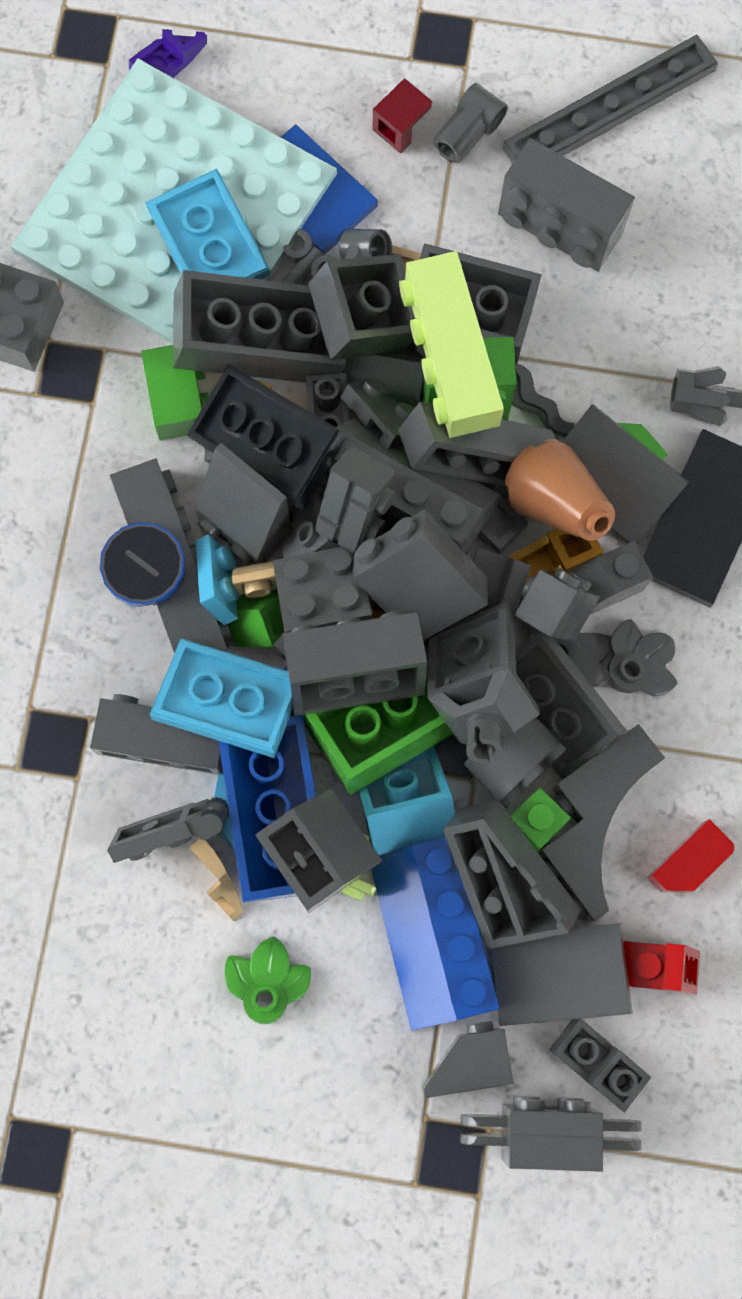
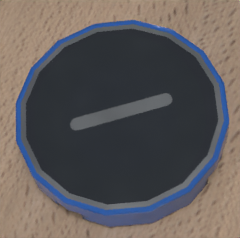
M137 522L122 527L108 539L101 552L99 569L105 586L117 600L132 607L149 606L152 604L154 606L164 603L177 592L185 576V558L180 543L169 530L154 523Z

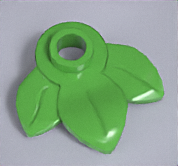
M270 937L261 942L252 953L250 960L230 955L225 963L224 974L229 992L243 1000L247 1016L258 1024H272L278 1021L284 1015L287 1004L303 998L311 982V968L305 965L290 966L287 950L276 937ZM263 994L273 997V1002L268 1007H261L257 1004L258 998Z

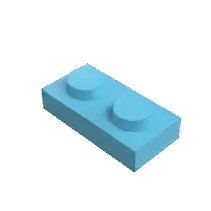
M208 534L195 541L200 604L223 625H226L238 619L236 600L239 599V593L232 581V571L236 568V562L229 548L221 546Z

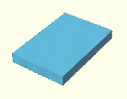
M217 168L145 202L180 274H182L183 270L259 280L271 275L269 266Z
M181 638L151 709V720L275 758L293 709L288 670Z

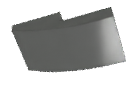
M572 1019L549 1049L564 1064L624 1113L651 1079L650 1075L621 1050L611 1045L582 1019Z

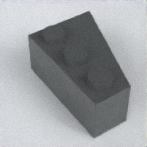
M498 800L458 809L444 826L443 831L487 950L570 933L581 909Z

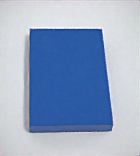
M295 124L281 138L337 168V175L301 228V230L306 231L310 235L313 246L317 247L325 255L340 241L342 234L347 229H354L378 207V200Z

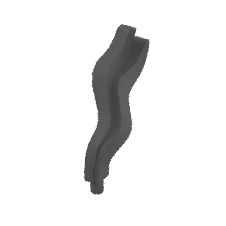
M515 364L516 389L512 405L537 415L545 429L552 430L553 434L566 437L573 429L574 423L564 421L559 416L557 404L553 400L536 393L531 372L525 366Z

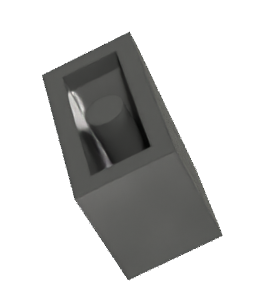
M493 1021L466 1025L468 1033L457 1035L422 1085L424 1098L514 1084L505 1029H494Z

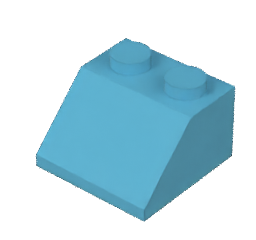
M434 746L358 791L371 844L378 855L446 837L443 828L455 814L452 794Z

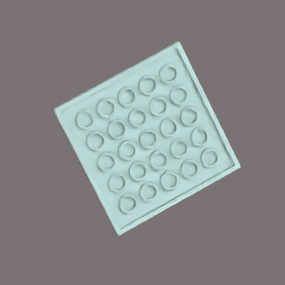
M137 59L10 247L16 255L173 344L174 290L181 274L145 202L217 168L270 268L271 275L260 280L270 281L286 256L283 250L284 245L292 247L298 237L297 231L302 228L337 175V168L142 60Z

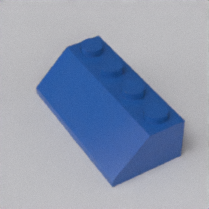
M303 715L289 717L275 758L218 741L243 903L297 897L255 834L294 807L316 796Z
M446 837L412 845L379 856L382 862L371 869L375 887L377 888L379 904L411 1031L500 1010L477 920Z

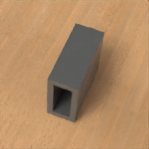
M425 509L412 517L401 519L391 530L376 539L366 540L355 551L353 579L386 613L392 611H403L406 614L417 612L423 641L488 605L487 577Z

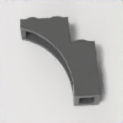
M639 724L568 775L552 789L557 795L553 798V801L570 817H573L577 824L538 852V854L581 909L577 919L581 920L585 917L589 923L597 921L609 911L602 883L601 862L606 832L619 803L630 788L650 769L665 759Z

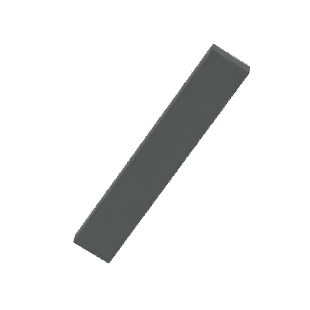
M696 34L505 140L502 149L513 163L529 138H532L564 156L715 72L718 62Z

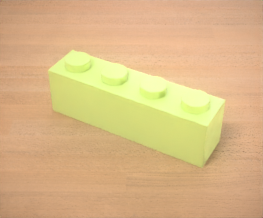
M457 251L406 262L405 280L399 281L400 293L404 306H412L415 319L410 320L412 336L415 345H423L426 358L421 360L426 384H434L438 398L433 399V408L438 424L446 425L449 438L500 426L504 408Z

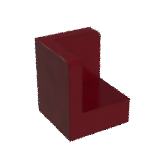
M404 78L373 108L372 130L401 154L411 144L412 127L431 109L432 100Z

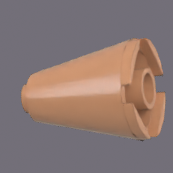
M546 439L544 441L547 443L538 447L530 445L525 448L512 462L505 479V486L509 488V498L506 497L515 512L527 519L588 541L597 540L604 536L614 522V507L575 451L566 443L555 439Z

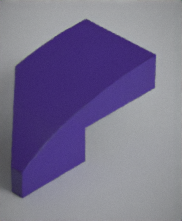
M162 29V39H156L128 60L129 70L135 61L140 59L174 78L205 47L207 35L204 32L196 31L195 36L173 35L172 30Z

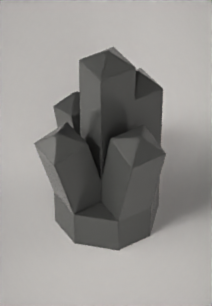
M719 366L695 371L677 369L671 390L670 410L688 413L720 427L727 421V413L720 408L724 406L742 408V391L717 385L722 384L726 377V372Z

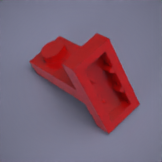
M623 941L629 987L697 995L700 963L699 950L681 944L667 943L666 945Z

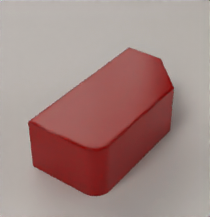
M708 819L697 827L647 878L661 892H694L733 854L734 844Z

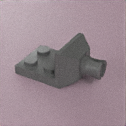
M506 602L463 618L428 638L427 698L458 741L466 744L468 758L478 764H490L489 748L491 746L492 758L495 762L499 760L503 755L501 737L516 732L540 715L538 705L516 674L514 614Z

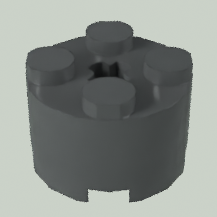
M536 717L516 732L501 737L503 755L496 762L492 758L491 746L489 748L490 764H478L469 758L464 763L470 770L469 772L505 808L510 806L524 792L518 785L522 784L525 788L530 787L546 771L541 765L543 761L550 766L567 750Z

